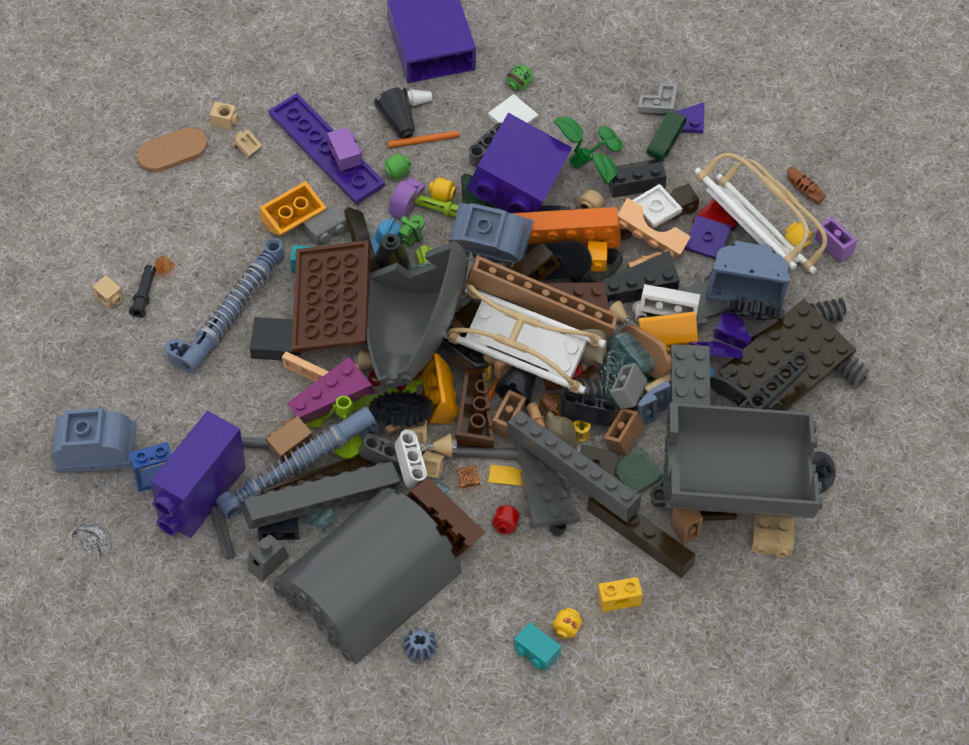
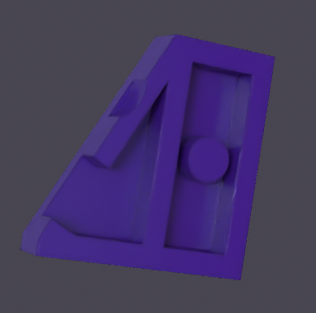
M704 103L675 111L687 117L686 124L681 132L703 134Z
M719 341L690 342V345L709 346V355L742 357L741 350Z

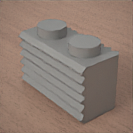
M335 205L330 206L325 211L303 223L304 231L316 245L326 243L331 237L343 233L347 228L346 217Z
M636 363L622 366L610 392L621 409L632 408L637 405L647 381Z

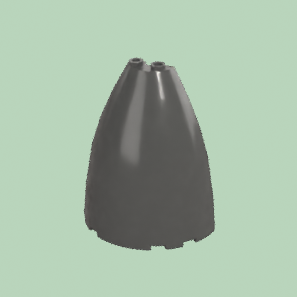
M456 241L427 251L425 259L432 264L409 272L400 264L395 263L370 273L366 327L367 345L379 382L386 384L387 388L396 389L397 386L410 384L439 348L453 322L463 293L469 266L466 252Z

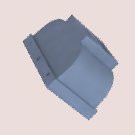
M459 203L449 243L456 241L466 254L472 253L475 256L480 254V257L483 258L486 256L488 259L515 265L525 256L534 221L500 209L473 203Z
M735 241L734 246H726L718 251L710 276L706 299L724 301L725 299H751L773 304L774 307L781 308L790 278L787 261L782 256L772 253L773 247Z
M103 408L65 411L64 415L56 418L51 455L52 461L55 464L54 469L57 473L132 468L129 452L135 450L137 423L135 420H130L125 414L105 411Z

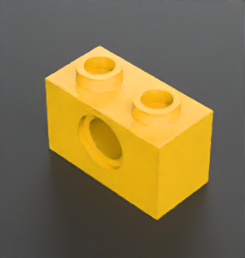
M638 577L598 584L597 596L602 612L640 606L642 603L643 594Z

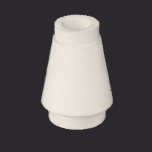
M414 89L407 91L411 107L432 101L431 91Z

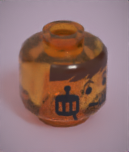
M548 393L541 398L539 410L546 418L548 412H552L555 416H561L558 413L561 396L557 393Z

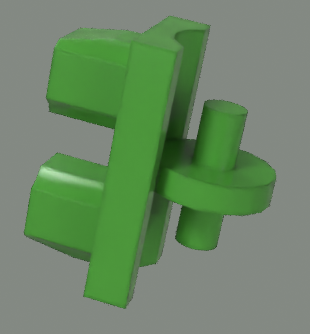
M420 215L412 216L409 221L407 217L403 216L401 219L402 227L398 232L402 236L401 241L407 246L412 247L416 240L419 242L423 240L421 230L425 226V220Z

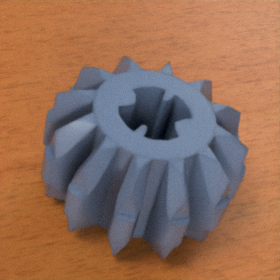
M417 627L416 632L410 629L409 635L404 636L403 649L406 650L407 657L412 656L413 661L418 657L423 662L424 657L431 659L432 654L436 653L437 648L435 646L438 645V642L433 632L428 633L427 627L423 631H420V628Z

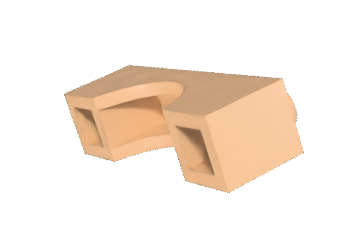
M629 198L623 202L618 211L620 227L622 229H627L632 232L634 237L647 241L648 245L652 248H658L663 253L670 251L672 258L676 259L680 256L691 237L676 227L666 232H658L651 229L644 220L643 207Z

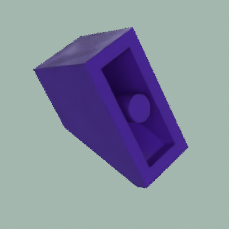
M724 311L715 327L714 338L743 350L751 343V338L743 320L734 314Z

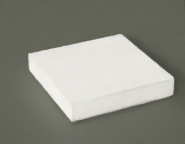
M514 94L488 112V117L496 124L502 123L508 112L529 124L538 119V114Z
M660 184L633 199L634 202L643 207L644 220L652 229L682 212V207Z

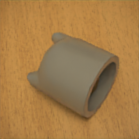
M581 330L590 333H595L596 335L601 336L603 340L607 341V334L602 330ZM586 342L585 350L579 361L582 371H586L588 366L603 363L607 354V342L604 348L600 346L597 348L590 345V342Z
M548 412L545 428L576 449L578 442L573 422L567 417L555 416L552 412Z

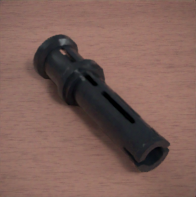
M152 265L144 267L138 292L133 296L134 302L129 309V314L133 317L143 318L146 315L145 308L150 301L148 295L156 272L155 267L151 271Z

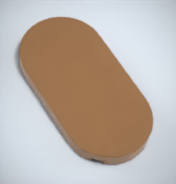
M188 127L142 144L137 152L138 163L143 169L151 170V172H160L202 156L207 148V138L201 130Z
M636 325L625 326L621 329L619 346L627 361H633L639 369L656 379L669 374L672 360L670 354L667 355V347L662 341Z

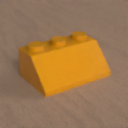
M305 181L262 205L259 218L270 232L281 236L325 211L327 208Z
M695 312L639 318L638 327L662 341L667 347V355L670 354L671 344L690 345V342H698Z
M434 353L422 373L425 396H428V400H432L433 412L432 416H429V423L452 424L454 419L458 417L459 412L455 401L456 390L453 389V374L450 371V365L439 354Z

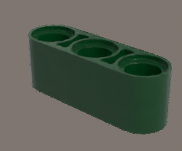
M669 110L650 142L646 154L664 162V158L668 156L683 130L687 117Z

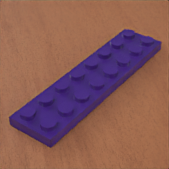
M298 93L268 110L273 120L356 205L385 187V182L362 158L361 165L340 171L328 145L327 133L334 130Z

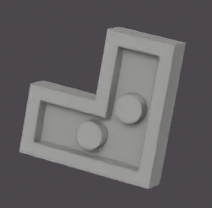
M660 83L658 96L640 95L638 112L667 114L669 110L674 111L678 84Z

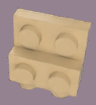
M755 515L751 551L759 555L774 554L781 558L791 557L794 544L795 519Z

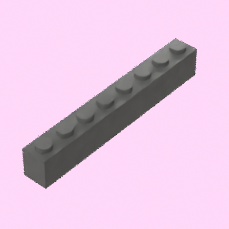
M520 410L507 422L508 437L625 522H628L640 510V495Z
M380 462L372 467H361L357 471H345L337 476L323 477L318 481H306L302 485L287 486L283 490H271L263 495L249 496L244 499L241 510L250 530L372 498L382 489L392 488L397 491L401 481L392 462Z

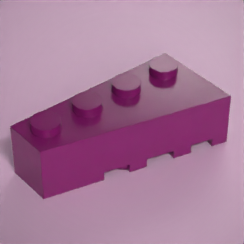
M348 357L289 401L287 405L295 417L298 416L306 424L330 412L333 404H336V399L340 396H347L351 399V402H356L363 396L374 394L375 390L351 358Z

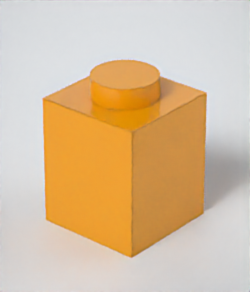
M588 241V250L592 257L590 271H606L607 242Z

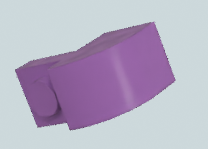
M412 178L405 182L401 181L393 192L388 213L401 219L403 216L408 217L414 209L415 199L425 190V185Z

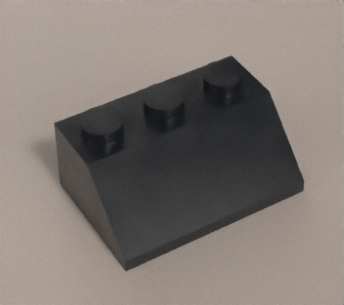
M653 159L616 166L618 170L617 175L608 183L612 198L644 193L659 184L665 189L667 175L663 163Z

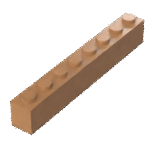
M477 256L473 262L465 282L580 331L585 329L602 330L607 334V340L615 329L618 318L617 314L480 256Z

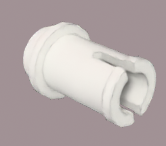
M641 301L635 302L632 306L637 322L639 318H647L646 312L639 311Z

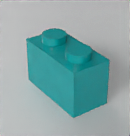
M531 622L514 638L516 653L521 657H527L537 669L541 668L546 671L561 655L562 646Z

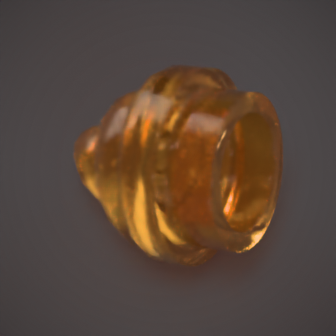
M160 256V258L155 260L157 273L168 274L175 267L174 262L166 256Z

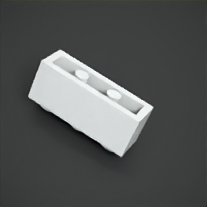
M644 284L639 311L659 315L695 312L697 315L700 294Z

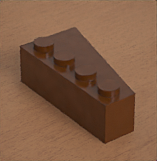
M466 367L453 445L493 448L495 439L490 414V401L488 399L486 370H474Z
M428 477L406 495L418 504L438 525L436 528L439 534L447 537L453 547L451 551L456 557H459L486 533Z

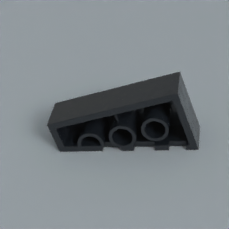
M670 251L602 280V283H605L608 306H611L616 301H621L624 304L641 300L644 284L678 290L680 282Z

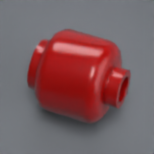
M511 505L500 506L495 511L492 526L500 534H512L517 529L520 514Z

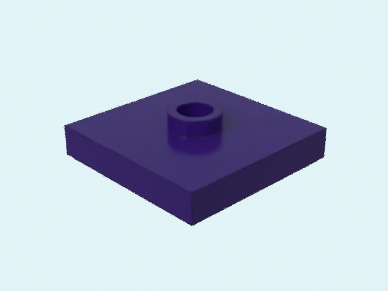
M696 215L689 233L691 237L684 249L716 259L718 251L725 247L732 226Z

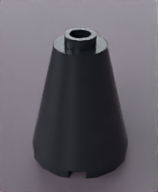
M395 87L381 93V98L374 100L375 108L399 138H410L415 131L407 90L404 87L403 90Z
M395 234L385 235L375 254L378 268L382 269L398 263L409 271L410 260L400 238Z
M512 366L496 383L495 392L504 400L508 390H511L526 397L525 406H528L537 375Z

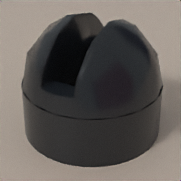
M566 524L549 527V531L552 532L553 536H561L567 529Z

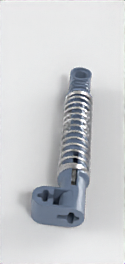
M271 238L265 242L264 250L257 260L252 261L248 265L246 273H242V278L238 279L239 284L235 283V289H230V294L225 295L226 299L221 300L222 305H217L218 310H214V315L209 316L210 320L205 321L206 326H201L192 344L179 339H172L166 343L165 351L172 365L193 373L210 350L218 346L219 340L223 339L228 329L240 317V313L244 312V308L256 296V292H259L260 287L269 279L273 267L284 260L285 252L281 240Z
M365 406L337 425L332 424L330 427L328 426L329 430L326 432L323 430V434L320 436L316 434L317 437L313 440L310 438L309 443L303 442L304 446L301 448L297 447L295 452L290 451L291 458L288 459L284 455L285 462L281 463L277 459L279 465L275 467L271 463V471L264 468L266 474L263 476L258 472V479H255L253 476L248 478L245 484H243L244 487H239V491L236 489L235 493L228 491L221 494L217 498L216 504L225 518L232 519L242 512L241 508L244 499L247 497L261 495L262 489L279 484L282 479L287 481L288 475L295 478L294 471L301 474V470H308L309 465L314 466L315 461L321 462L323 456L327 457L329 452L334 453V449L344 447L347 441L359 434L362 440L369 434L377 436L379 428L369 409Z

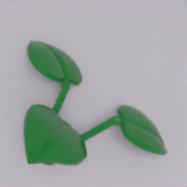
M559 117L553 121L567 139L578 143L573 150L575 153L570 157V163L575 168H581L587 162L593 160L606 184L617 175V167L608 156L594 153L590 157L591 153L604 143L610 151L618 152L622 149V140L618 138L611 128L607 126L600 127L598 134L603 141L591 150H588L587 148H580L583 141L581 137L583 130L574 119Z

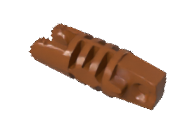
M788 167L787 178L798 191L817 204L826 198V194L809 177L802 174L795 167Z

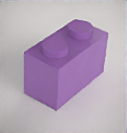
M348 127L327 133L329 148L340 171L361 165V157H363L361 147H357L355 135L350 133Z
M833 217L821 223L827 235L825 249L839 262L854 254L857 243L856 238ZM817 228L815 240L822 245V235Z

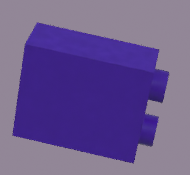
M387 0V21L407 84L476 70V47L460 0Z
M508 112L477 166L466 190L475 194L481 201L489 202L508 213L538 212L572 147Z
M207 410L151 479L150 482L154 496L152 504L156 508L158 515L157 525L166 534L176 536L180 532L192 538L211 514V508L217 506V498L221 494L228 492L244 472L246 466L240 428Z

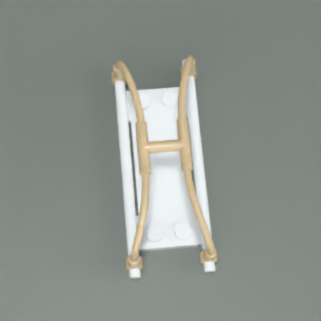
M723 153L714 160H711L704 170L698 167L694 171L697 175L696 178L701 183L704 182L707 185L706 191L760 245L773 247L772 253L782 256L787 261L788 268L791 270L797 267L796 263H801L802 268L806 272H810L812 275L816 273L815 263L823 255L822 253L827 245L826 232L816 218L799 203V200L778 180H775L763 166L752 159H744L733 153ZM727 157L738 160L739 162L732 166L725 176L721 174L716 176L715 179L718 181V186L709 178V174L716 167L719 160ZM743 164L761 179V182L800 219L804 228V236L796 247L785 239L730 183L732 177L738 172V168ZM754 166H756L765 175V177ZM798 209L816 225L823 240L820 249L816 250L808 260L800 252L807 242L809 228Z
M473 285L466 286L464 292L469 294V297L481 299V304L470 328H451L444 338L455 345L461 344L569 388L571 392L576 394L585 393L586 387L582 386V383L572 380V377L585 350L586 342H590V345L598 348L600 346L604 348L607 341L595 333L580 331L482 292L481 289ZM459 333H467V335L464 338L461 337Z

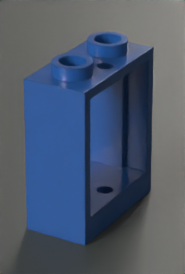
M168 442L129 452L139 492L152 489L150 481L164 464L140 471L139 469L166 462L172 455Z

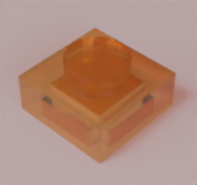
M477 465L457 468L461 488L480 485Z

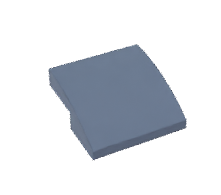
M667 380L651 389L638 403V413L644 425L657 421V413L669 408L671 385Z

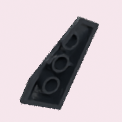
M459 333L461 337H466L464 334ZM446 338L443 339L435 352L448 363L474 370L489 367V364L481 354L461 344L455 345Z

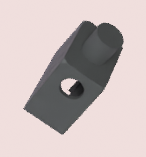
M267 535L250 551L248 571L263 582L289 558L285 547L272 535Z

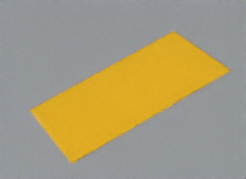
M490 465L488 482L522 486L520 475L522 470L509 466Z

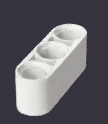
M403 430L394 444L404 483L408 488L414 489L425 480L427 471L416 434L411 430Z

